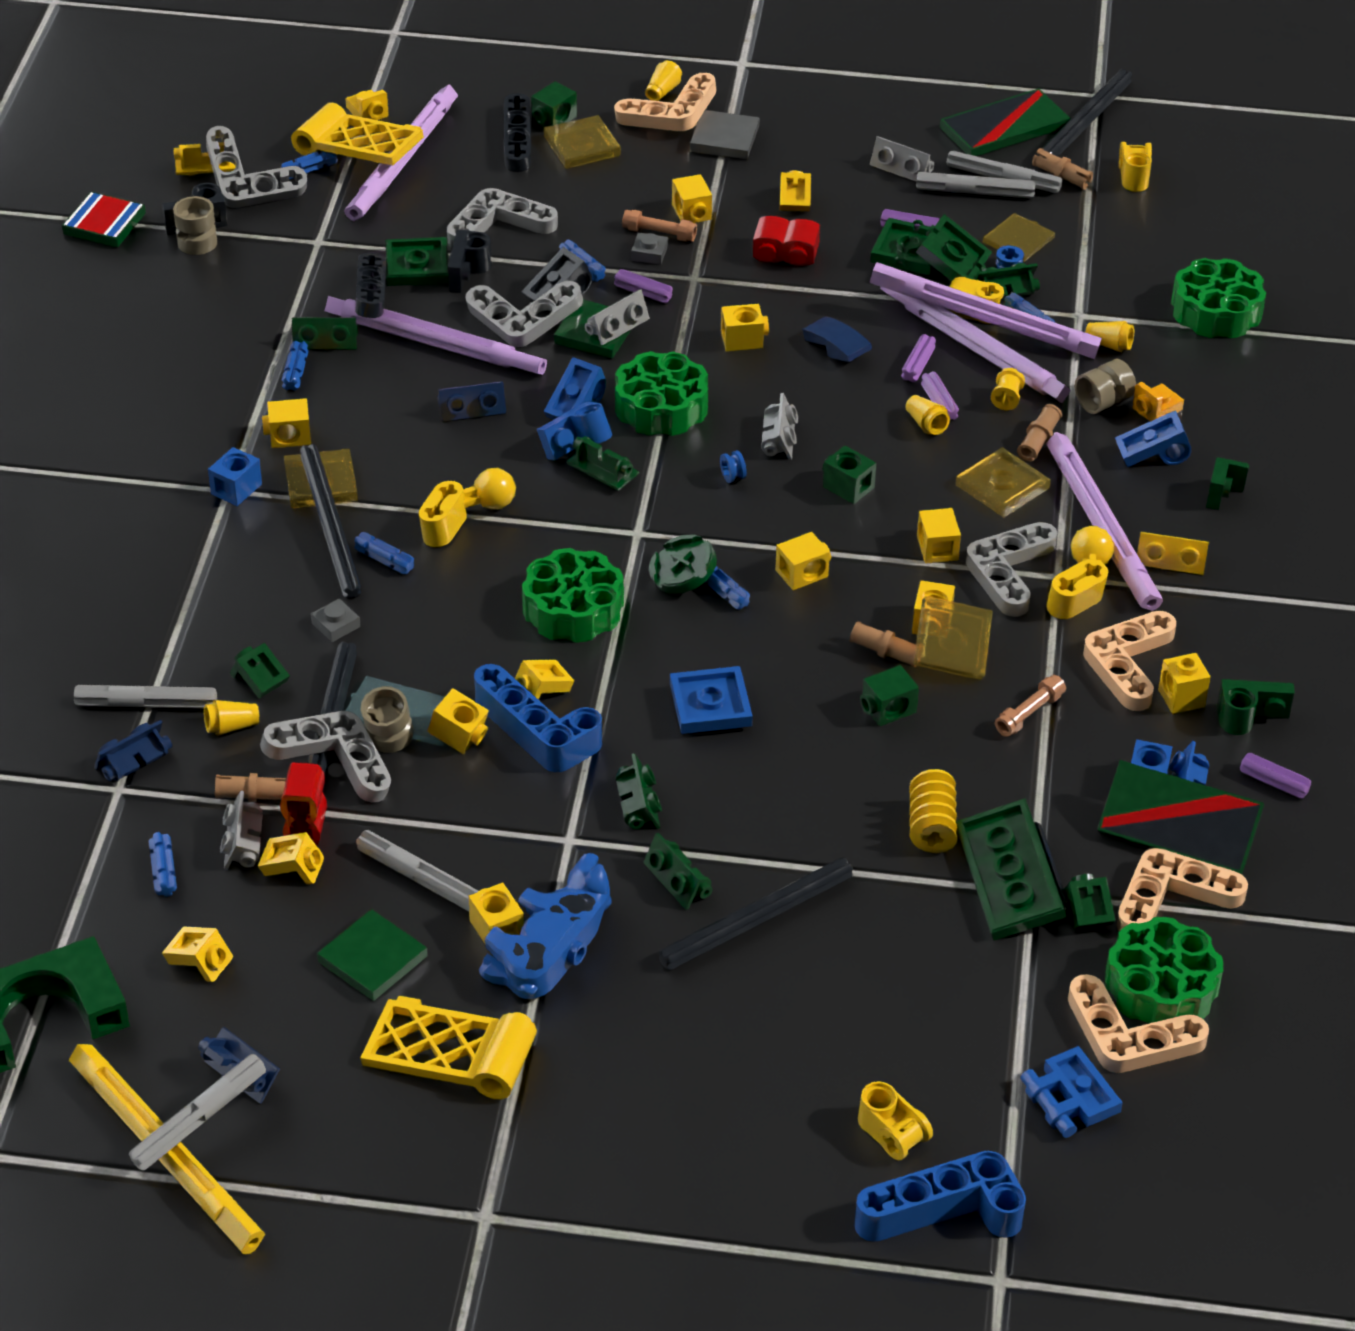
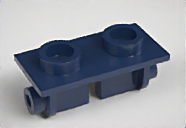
M503 381L438 389L439 395H437V400L441 410L442 421L506 413Z
M162 720L151 725L148 723L141 724L125 739L119 742L117 739H114L104 744L99 749L94 768L96 770L102 768V772L108 781L112 779L118 781L140 768V765L134 758L135 756L139 755L146 766L167 755L168 750L172 748V743L167 735L161 737L159 734L163 723Z
M225 1027L221 1028L217 1038L210 1039L205 1037L198 1045V1050L201 1051L200 1055L205 1060L204 1062L223 1076L250 1054H255L261 1059L266 1068L265 1074L247 1087L244 1092L262 1104L280 1068Z

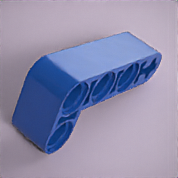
M485 664L476 669L474 673L475 702L488 709V717L548 771H566L596 754L601 749L602 717L597 710L583 707L559 719L504 668L495 664Z
M982 1151L863 1189L857 1197L854 1226L861 1238L875 1242L977 1210L987 1229L992 1234L1007 1238L1018 1234L1022 1228L1026 1196L1007 1160L997 1152Z

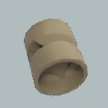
M198 196L179 200L173 208L175 225L177 227L178 248L190 255H201L212 251L217 245L213 203L204 197Z
M1114 359L1099 366L1098 369L1095 368L1079 375L1075 380V394L1081 406L1088 413L1096 414L1112 407L1113 404L1133 397L1136 379L1128 364L1123 360Z
M382 686L371 690L363 698L360 710L365 728L376 749L383 753H394L404 749L409 745L414 734L405 695L399 689L389 686Z

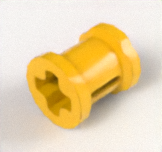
M1004 368L997 374V386L992 390L991 401L995 407L1007 411L1016 408L1019 404V391L1025 385V377L1017 369Z

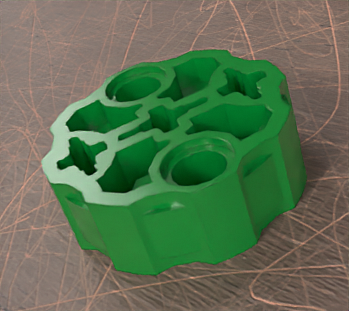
M1203 258L1192 261L1190 266L1179 270L1175 276L1171 304L1174 306L1173 317L1180 325L1187 326L1194 330L1197 335L1204 337L1222 336L1237 338L1244 336L1250 328L1258 326L1261 322L1267 293L1263 289L1264 279L1257 271L1250 270L1244 267L1241 262L1235 260Z
M650 351L638 354L629 363L621 364L615 373V413L621 422L628 423L634 427L636 432L649 436L667 434L674 436L685 433L694 424L702 423L708 413V373L702 365L692 362L687 355L681 353H655Z
M572 548L554 550L551 555L544 558L535 559L526 568V580L522 583L523 615L527 622L532 623L538 629V634L551 640L567 639L575 643L593 640L596 635L602 632L613 630L620 622V610L624 606V579L621 570L608 562L607 556L593 550L584 552L576 551Z
M1154 917L1148 922L1130 923L1118 932L1115 945L1109 949L1105 972V987L1115 998L1116 1008L1129 1019H1139L1148 1024L1182 1015H1195L1204 1019L1210 1013L1213 1000L1218 997L1223 974V958L1213 948L1211 944L1212 938L1198 927L1186 926L1179 923L1176 919L1169 917Z

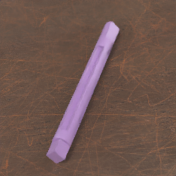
M450 84L440 89L411 123V125L423 129L424 138L393 166L380 163L345 208V215L354 222L366 214L450 109L451 104L458 97V94Z
M876 262L872 272L871 284L1095 359L1102 339Z
M880 287L887 295L905 305L906 310L1001 369H1017L1024 375L1025 384L1042 395L1048 394L1060 403H1063L1071 391L1066 385L1056 380L1055 375L950 310Z
M328 296L324 311L340 315L341 318H356V323L362 326L505 368L513 366L543 375L547 367L546 359L516 351L514 346L384 309V313L380 317L365 318L356 314L355 300L347 299L345 301Z
M1055 432L1046 445L1092 525L1105 529L1112 536L1114 543L1112 559L1140 607L1151 611L1156 610L1162 604L1163 598L1151 580L1146 568L1069 438Z

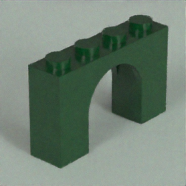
M94 936L0 968V1073L16 1068L11 1041L3 1026V1021L14 1006L26 999L35 996L52 995L70 1001L78 1009L92 1040L130 1027L126 1001Z

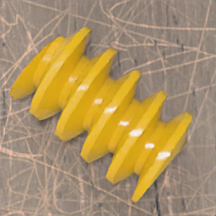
M930 769L919 773L912 779L909 789L910 839L918 849L930 853L946 852L957 843L956 782L953 776L940 769Z

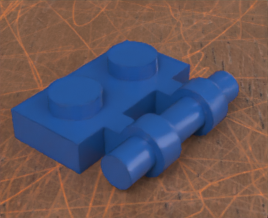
M1079 1046L1046 1059L1044 1063L1046 1075L1038 1077L1033 1069H1029L1022 1073L1020 1077L1026 1086L1025 1092L1033 1103H1039L1046 1113L1045 1120L1053 1129H1058L1064 1138L1072 1136L1077 1130L1071 1118L1079 1116L1086 1127L1121 1113L1123 1102ZM1059 1090L1066 1100L1058 1103L1051 1093Z

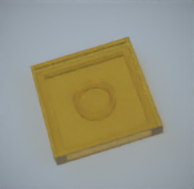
M599 115L544 128L545 139L565 168L621 155V146Z
M1003 447L956 476V485L1003 518L1048 490L1051 481L1048 477Z
M350 449L319 452L335 503L358 501ZM301 454L284 456L291 508L316 506L300 457Z
M925 596L922 599L913 665L981 680L985 676L993 611Z

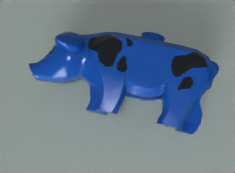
M588 853L580 858L568 875L566 887L552 893H542L527 888L520 895L518 903L526 908V913L530 917L521 928L520 935L505 933L496 926L485 937V946L494 956L492 957L487 953L479 968V973L485 980L492 984L505 985L521 998L534 999L550 992L572 964L579 965L586 955L588 944L598 931L604 911L612 903L608 876L603 866L597 864L599 860L597 855Z

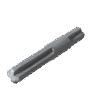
M950 151L947 157L948 167L992 178L1030 180L1035 182L1036 189L1052 193H1058L1062 185V178L1008 163H1001L956 151Z
M918 172L916 179V188L918 190L1028 199L1033 198L1035 194V182L1030 180Z
M77 685L74 689V703L77 706L204 709L205 704H212L213 700H217V691L213 687Z
M364 830L357 838V848L361 852L469 911V895L478 892L475 888L370 830Z
M255 1054L247 1056L129 1152L134 1165L142 1171L146 1170L265 1074L266 1068L261 1059Z

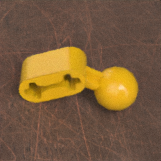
M488 468L478 475L474 481V486L463 489L462 485L455 481L439 483L434 487L418 512L424 543L430 547H442L449 544L466 520V508L477 504H481L490 510H499L506 507L515 497L516 486L513 477L500 468Z
M1096 525L1084 527L1078 530L1072 538L1071 552L1078 564L1056 575L1052 580L1046 607L1053 617L1069 619L1101 601L1108 577V568L1105 564L1108 563L1114 552L1112 536L1105 529Z

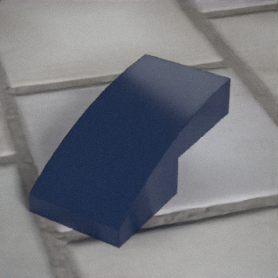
M825 316L802 329L805 341L826 345L827 354L830 358L850 362L872 349L871 343L850 326L833 318Z

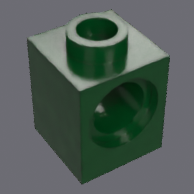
M554 81L531 96L532 121L553 132L577 117V92Z
M843 446L835 454L829 455L824 461L822 467L824 472L823 487L852 504L858 502L875 488L876 462L851 448Z
M901 665L864 678L863 693L860 696L862 709L867 715H871L879 726L917 713L919 686Z

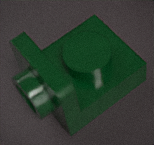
M1216 458L1206 508L1219 510L1221 498H1229L1230 490L1244 491L1249 470L1248 463Z
M265 643L255 649L249 646L240 651L234 657L235 663L230 671V675L234 679L242 676L258 698L286 683L290 677Z
M1082 874L1071 878L1064 891L1067 899L1069 898L1075 930L1112 925L1116 920L1107 877L1094 878L1093 874Z

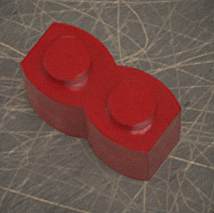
M778 216L759 218L753 238V258L773 263L785 261L797 266L814 264L820 242V224L807 219L788 221Z
M292 762L288 769L280 802V810L285 818L283 836L307 832L316 846H318L327 810V800L322 792L325 776L318 764Z

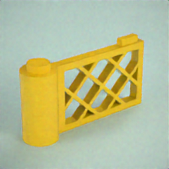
M327 103L293 132L291 141L296 151L304 156L320 150L393 166L424 136L421 127L408 124L403 126L348 115L338 104Z
M398 996L397 1000L388 999L360 1059L362 1066L473 1086L486 1097L502 1100L507 1098L512 1092L536 1036L537 1029L527 1015L519 1012L507 1013L500 1019L425 1006L422 1005L420 999ZM394 1014L410 1016L413 1020L395 1029L390 1024ZM436 1022L447 1023L450 1028L430 1036L425 1027ZM474 1028L486 1030L482 1037L469 1043L463 1036V1033ZM419 1030L424 1039L405 1047L400 1038ZM456 1037L461 1046L442 1054L437 1045ZM393 1041L399 1051L388 1056L376 1054L378 1048ZM431 1049L436 1058L425 1063L415 1062L412 1059V1056ZM467 1055L472 1061L468 1071L452 1069L449 1063Z

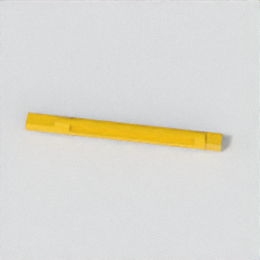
M77 1044L69 1061L141 1141L164 1124L93 1045ZM181 1142L158 1159L243 1254H251L256 1251L265 1233Z

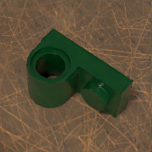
M1221 679L1217 701L1220 727L1230 734L1244 735L1251 731L1254 717L1289 719L1295 694L1294 683Z

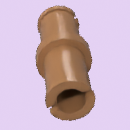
M1042 148L1037 150L1036 153L1040 156L1034 155L1032 160L1034 167H1038L1054 176L1062 178V180L1064 179L1075 184L1083 190L1088 188L1089 185L1086 184V181L1091 183L1093 172L1072 164L1071 160L1067 157H1057Z
M1046 404L1038 418L1027 427V435L1017 448V453L1022 459L1034 461L1042 446L1053 436L1052 430L1062 417V412L1057 406Z
M859 621L854 625L849 640L851 643L877 651V655L882 658L889 656L910 664L912 667L917 666L923 652V646H918L895 637V632L889 630L883 632Z
M250 773L249 777L216 775L215 798H237L239 792L244 791V798L248 799L249 802L256 803L257 799L281 800L286 778L258 777V773Z

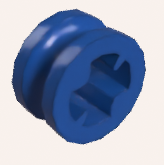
M1007 245L1000 247L996 253L995 267L1000 269L1011 267L1017 263H1023V251L1016 246Z
M733 451L731 456L727 453L720 455V468L726 482H734L736 477L739 480L746 478V464L740 451Z

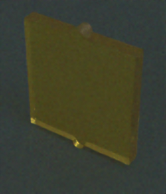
M1014 213L984 236L983 243L996 249L1007 245L1016 246L1023 251V262H1025L1055 238V232L1038 225L1037 221H1030Z

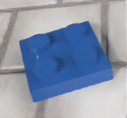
M740 666L670 673V687L681 734L752 726L753 715Z

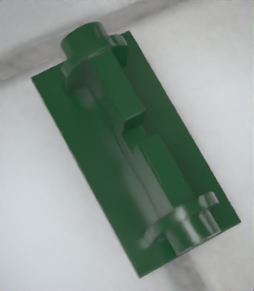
M1017 263L1011 267L1000 269L989 267L977 272L975 280L1000 284L1004 289L1002 299L1008 296L1007 287H1010L1011 293H1016L1019 296L1033 295L1035 291L1040 289L1038 278L1033 279L1038 267L1037 263L1028 265Z
M292 317V341L306 342L308 345L307 349H357L356 336H358V324L356 323V318Z
M579 436L574 440L573 448L576 449V454L567 460V464L619 491L639 474V471L633 468L629 458L622 457L609 449L602 452V446L592 441L589 437Z
M631 754L633 765L622 766L615 776L619 796L622 799L621 805L624 821L632 829H640L644 823L652 821L655 827L659 829L661 827L658 813L662 811L658 796L652 791V786L656 785L654 774L648 764L643 766L636 754Z
M656 833L643 863L685 910H688L694 897L705 899L710 896L713 891L711 880L708 877H704L697 868H690L692 862L683 854L676 842L665 840L659 833Z

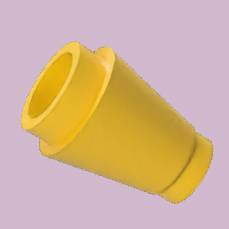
M669 60L659 63L645 90L646 97L651 101H659L680 84L682 76L680 67Z
M1126 321L1089 322L1085 333L1102 338L1101 346L1118 352H1122L1123 349L1130 350L1134 341V326L1127 324Z
M913 395L907 400L905 406L907 412H909L924 433L939 435L947 429L950 423V416L946 407L919 395Z
M213 700L212 704H205L204 723L207 733H215L219 736L252 725H258L259 710L257 704Z

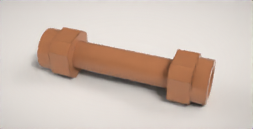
M633 209L632 211L625 210L622 219V227L630 231L638 232L642 228L677 235V240L684 242H693L697 233V224L691 223V221L682 219L680 223L645 217L642 216V211Z
M1051 675L1042 680L1038 685L1037 692L1017 708H1007L1000 714V717L995 720V727L998 732L1005 737L1016 734L1022 729L1023 720L1046 702L1053 704L1066 691L1064 681L1057 675Z

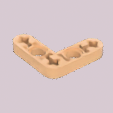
M710 73L693 75L674 103L641 99L620 100L614 106L616 121L621 125L673 131L689 130L696 125L716 94L715 77Z
M1154 611L1092 632L1085 638L1083 652L1085 660L1125 708L1132 711H1143L1150 707L1154 686L1132 660L1131 656L1172 642L1175 636L1176 619L1170 613ZM1124 635H1133L1137 637L1139 640L1131 642L1126 641L1121 637ZM1115 667L1122 668L1125 671H1127V673L1115 674L1112 673L1109 669Z
M1149 849L1141 856L1119 907L1117 928L1120 931L1130 923H1144L1156 917L1167 890L1223 908H1237L1245 901L1248 888L1247 880L1242 874L1164 849ZM1155 865L1160 866L1159 869H1155ZM1173 870L1177 871L1176 876L1173 875ZM1186 874H1196L1203 881L1192 883L1183 876ZM1210 881L1214 882L1213 887L1209 886ZM1146 888L1152 890L1156 895L1146 898L1140 896L1136 891ZM1227 888H1232V892L1226 891ZM1135 909L1141 911V916L1136 922L1131 921L1135 914Z
M1086 974L1079 975L1071 981L1068 995L1069 1005L1099 1063L1110 1072L1124 1073L1195 1055L1202 1052L1206 1047L1209 1027L1204 1019L1198 1016L1182 1015L1127 1029L1106 987L1099 978ZM1093 995L1092 1006H1090V1000L1088 996ZM1096 1018H1104L1110 1021L1112 1026L1102 1029L1094 1026L1091 1021ZM1149 1038L1158 1039L1164 1044V1047L1151 1049L1143 1041Z

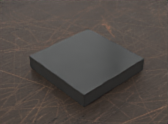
M705 110L698 120L690 141V151L748 159L759 128L760 117Z

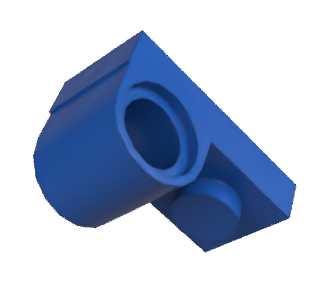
M573 357L544 410L546 417L554 420L585 402L599 403L606 389V378L602 368Z
M585 402L537 429L546 457L549 460H556L574 450L573 442L579 436H587L598 444L612 437V431L602 404Z
M1176 410L1115 437L1127 467L1158 453L1164 463L1177 465L1186 461L1192 451Z

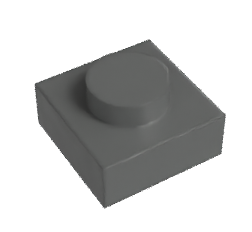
M638 233L631 250V261L661 265L668 248V237L652 233Z
M337 599L311 613L312 624L331 642L360 628V617L341 599Z

